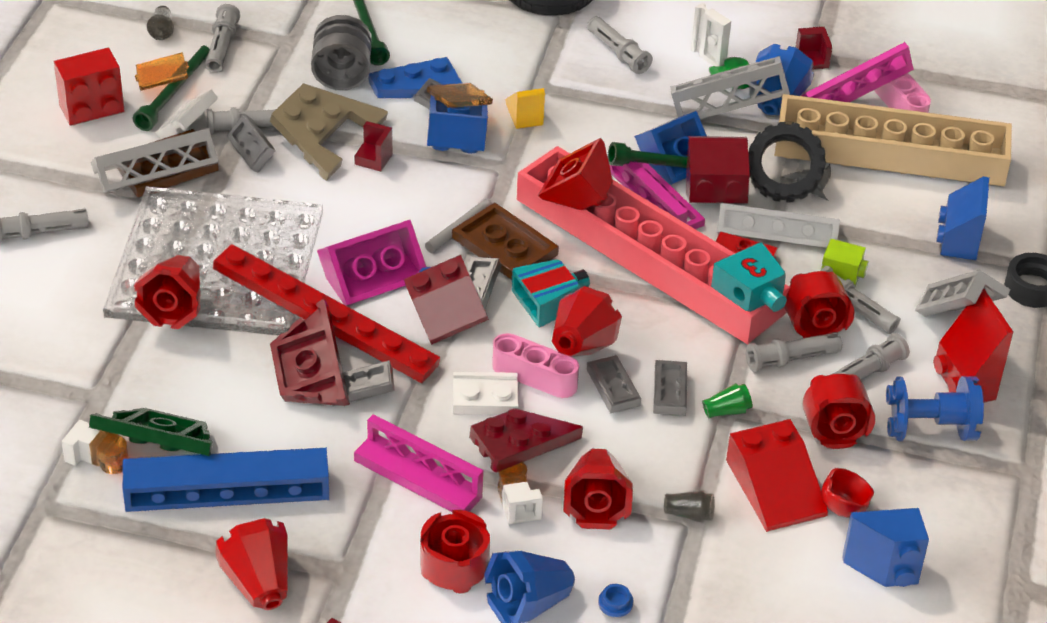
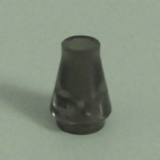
M158 6L147 22V31L156 40H165L174 32L171 11L166 6Z
M706 490L676 494L666 493L664 498L665 514H673L700 523H704L705 520L712 521L715 509L714 494L707 493Z

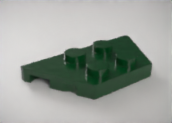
M148 408L113 411L112 418L98 413L90 415L89 428L129 437L128 440L133 443L147 444L151 442L160 444V448L166 451H179L181 449L206 456L211 455L213 442L209 440L210 432L207 430L208 426L204 421Z

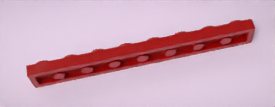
M233 244L213 261V270L305 320L318 309L315 304L324 299L329 306L336 337L381 362L390 361L392 368L420 383H423L439 366L440 356Z

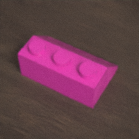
M411 219L317 250L326 280L346 306L406 286L403 279L417 274L422 268L426 267Z

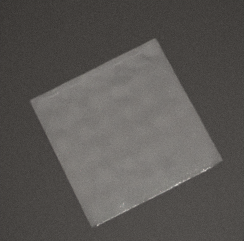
M146 186L103 307L104 318L149 322L135 308L137 291L135 292L134 284L139 277L155 265L176 255L191 257L199 265L200 311L194 319L184 326L277 336L287 332L294 323L296 314L213 270V261L233 244L305 283L323 215V204Z

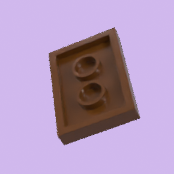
M191 129V130H188V131H185V132H182V133H179V134H176V135H173V136H169V137H166V138H163V139H160V140H164V139H168V138H172V137L184 135V134H187V133L195 132V130H194V129ZM206 145L193 148L189 153L190 156L199 161L209 158ZM174 153L163 156L160 162L170 168L178 167L183 157ZM186 159L183 165L189 164V163H192V162H190L189 160ZM149 161L135 163L132 170L141 175L150 174L154 164ZM218 163L133 185L130 188L138 198L219 171ZM157 167L155 172L162 171L163 169ZM117 168L121 175L124 177L126 172L120 168ZM129 174L126 180L135 177Z
M495 202L452 229V239L478 257L499 258L501 263L499 272L511 280L513 268L550 261L558 256L559 252L557 244Z

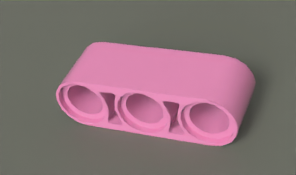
M909 73L874 90L889 108L929 113L931 99Z
M510 333L498 335L494 339L492 367L495 372L518 373L517 382L560 398L571 397L577 392L579 363L575 358Z

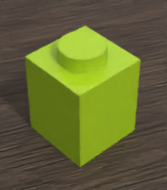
M830 239L823 256L821 269L825 266L831 267L836 275L844 280H851L856 287L859 277L864 278L869 261L864 260L866 247Z

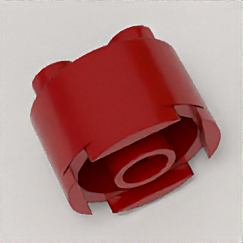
M814 271L793 276L786 296L785 310L799 335L803 338L822 336L834 332L838 333L843 328L846 331L851 326L855 314L854 306L842 282L834 272Z
M818 375L811 380L810 387L804 394L802 404L811 433L814 438L821 442V445L831 449L849 448L857 444L856 440L864 434L867 437L872 432L876 420L875 413L866 389L857 375Z
M452 510V514L441 516V512L434 514L424 523L421 529V574L425 579L441 588L450 589L459 594L468 592L472 586L484 578V573L490 561V534L487 530V525L481 517L466 510Z

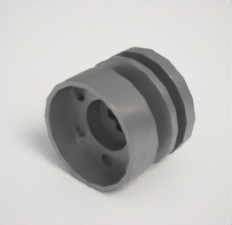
M335 15L326 18L318 24L314 32L311 71L316 80L323 86L334 90H350L366 81L370 73L372 44L371 33L367 25L349 15Z

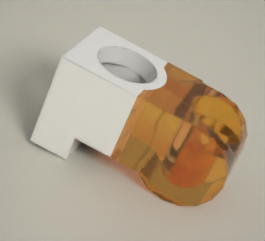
M80 419L61 441L64 462L74 466L82 460L100 466L105 473L119 474L123 472V459H129L127 442L122 436L89 428V423Z
M522 462L498 472V493L508 524L541 520L543 497L540 489L530 490L527 482L526 464Z

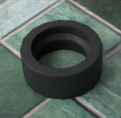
M1035 252L1015 256L1009 263L1004 285L1011 289L1008 295L1014 301L1032 308L1047 307V285L1030 284L1020 278L1022 275H1035L1047 280V255Z

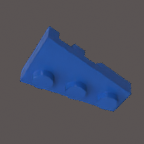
M448 57L411 63L391 69H382L368 75L369 84L377 98H412L429 78L466 98V88Z

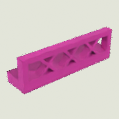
M904 42L801 96L850 103L914 70L909 46Z
M629 162V164H624L622 167L610 165L612 176L626 188L694 229L705 226V218L649 164Z
M374 414L367 420L368 438L354 451L355 462L451 512L452 510H466L470 512L482 499L484 470ZM379 431L383 432L388 439L380 436ZM406 445L412 447L416 454L411 452ZM434 459L438 460L444 468L438 466ZM461 473L471 477L472 483L467 481Z

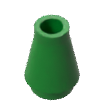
M734 383L712 397L702 400L703 409L708 419L717 416L746 414V410L753 407L749 390L745 384L738 385Z

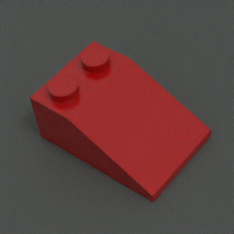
M985 289L982 290L976 304L966 306L939 341L937 354L933 360L934 368L943 377L949 392H956L961 376L978 377L979 380L974 385H981L984 403L997 399L1014 332Z
M791 419L730 433L726 461L766 532L828 516V509L821 496V489L807 448Z

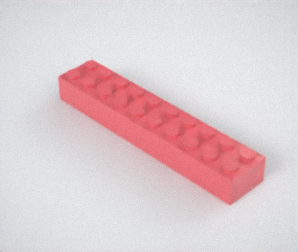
M556 146L518 172L517 200L747 345L786 314L785 306L777 312H773L767 305L751 312L745 311L712 288L714 263L735 253L613 180L607 192L608 198L597 207L592 205L581 211L542 200L538 194L558 159L570 154L559 146ZM786 284L784 285L783 292L785 297L790 289V286Z

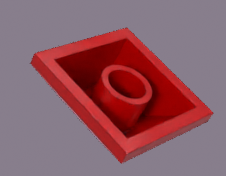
M599 138L558 159L538 196L542 200L581 211L592 205L595 207L601 205L608 198L607 192L613 183L604 141Z

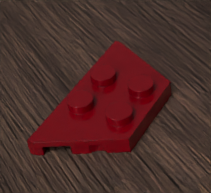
M323 299L315 304L318 309L306 320L300 317L291 325L287 332L280 334L270 343L279 393L284 402L350 405L329 306Z
M510 409L508 412L471 425L469 438L474 445L479 447V452L483 458L490 457V468L497 473L581 439L583 426L520 409Z

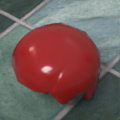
M844 468L832 469L821 489V496L829 510L838 516L850 518L851 512H865L874 495L873 488L865 479L857 473Z

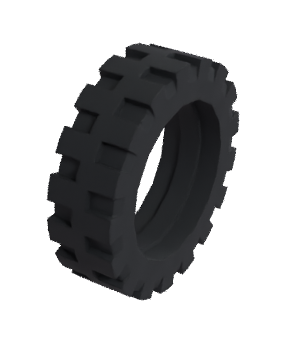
M779 122L777 126L769 125L762 133L759 132L755 136L753 143L749 147L751 183L755 189L758 188L763 196L766 198L767 196L772 197L773 201L780 202V200H786V202H794L798 198L800 200L808 196V193L815 191L823 178L826 154L821 146V140L818 136L812 134V130L807 127L804 129L798 123L792 122V125L786 124V122ZM784 140L803 146L808 152L811 161L810 170L806 177L799 182L791 184L778 183L770 179L764 172L761 163L762 155L770 145Z

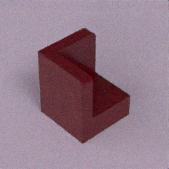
M825 27L798 28L795 47L813 61L812 69L829 68L832 43Z
M366 121L363 125L364 142L354 155L355 165L382 172L393 155L392 127Z

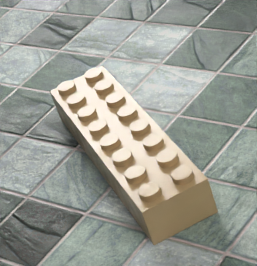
M787 94L782 96L779 122H786V124L790 125L794 122L800 124V127L804 129L807 127L812 130V134L818 136L821 140V146L826 154V163L899 172L901 174L922 175L931 178H945L962 182H974L984 176L990 177L989 185L1005 186L1011 163L1012 123ZM783 140L776 142L774 156L810 161L809 154L803 146L792 141Z

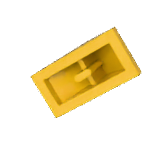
M544 88L515 92L505 99L516 129L543 125Z

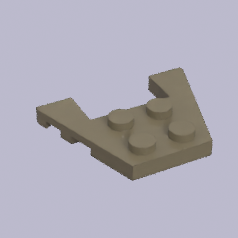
M303 83L271 114L270 122L292 146L296 144L304 153L303 158L309 164L313 163L320 170L319 175L327 181L341 167L343 159L321 145L347 119L352 120L361 127H363L366 121L381 125L386 120L388 111Z

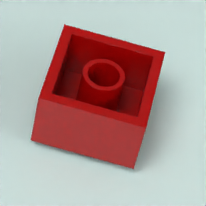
M109 47L54 61L59 106L69 126L125 112L120 66Z

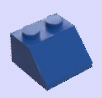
M431 95L427 146H432L433 149L446 151L449 148L461 149L462 152L471 154L484 151L488 123L487 100Z
M694 111L634 137L640 151L687 157L688 136L707 135L697 111ZM649 164L669 185L686 179L687 168Z
M983 176L949 194L947 205H941L938 223L943 225L938 226L936 242L941 243L940 255L976 261L987 216L990 177Z
M919 508L851 512L842 555L843 563L884 587H905L919 584L929 542Z

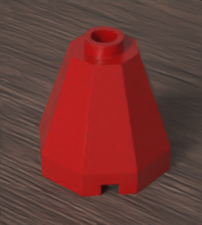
M176 255L155 265L139 277L134 284L135 292L137 291L135 308L153 326L162 327L163 324L172 325L170 327L172 329H180L194 319L200 311L199 265L189 256Z
M583 286L560 300L552 337V343L558 353L570 357L590 355L612 345L617 340L622 315L618 309L614 310L611 305L613 300L609 294Z
M595 448L589 450L581 456L565 479L563 512L569 517L570 514L575 517L576 523L584 529L610 530L617 525V520L623 516L626 519L631 515L633 483L616 458L608 450Z
M262 518L236 525L229 530L231 534L229 539L224 541L223 536L216 540V558L219 567L253 607L264 610L275 609L282 604V600L287 598L288 534L284 523L277 521V526H273L271 519Z

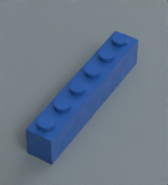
M327 447L211 454L210 456L200 454L123 459L122 490L125 512L330 500Z

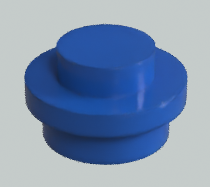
M610 584L600 593L598 605L600 610L606 615L622 617L632 610L634 600L626 586Z

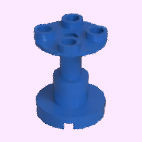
M897 376L893 381V385H887L886 402L888 405H891L892 417H889L887 420L888 436L896 437V440L903 441L907 432L908 418H934L937 425H956L961 440L977 441L980 438L981 431H975L976 424H983L984 418L981 385H974V383L978 382V377L961 376L956 392H936L934 399H908L905 380L903 377Z

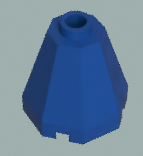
M772 44L760 51L756 62L780 56L790 95L800 96L811 85L814 77V71L812 72L813 61L798 48L788 46L787 50L780 49L781 45ZM779 75L768 77L762 87L770 92L782 89ZM782 97L758 103V108L767 115L778 116L780 115Z
M524 551L492 553L484 573L485 584L491 583L492 592L487 593L488 604L501 623H524L531 621L567 598L575 583L574 573L564 560Z

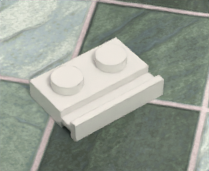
M705 3L695 6L691 51L693 53L699 52V57L713 66L724 65L728 55L732 21L712 8L707 9Z
M211 89L206 94L203 93L182 106L155 133L160 139L188 131V127L205 115L204 111L218 97Z
M453 372V414L500 415L508 412L510 409H518V373Z

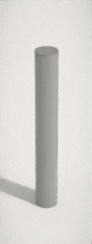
M484 199L426 242L425 247L427 251L433 253L452 239L453 228L490 206L492 202L489 199Z

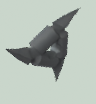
M830 164L825 168L823 178L819 182L818 187L815 191L810 192L825 200L828 199L824 195L823 189L831 177ZM809 170L794 172L781 177L797 179V182L806 177Z

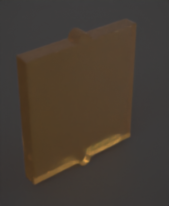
M183 52L137 64L135 79L139 83L140 91L187 79V68H189V65L185 61Z
M472 83L427 86V92L434 96L435 100H439L448 108L490 105L493 103V99L485 94L484 90H480Z

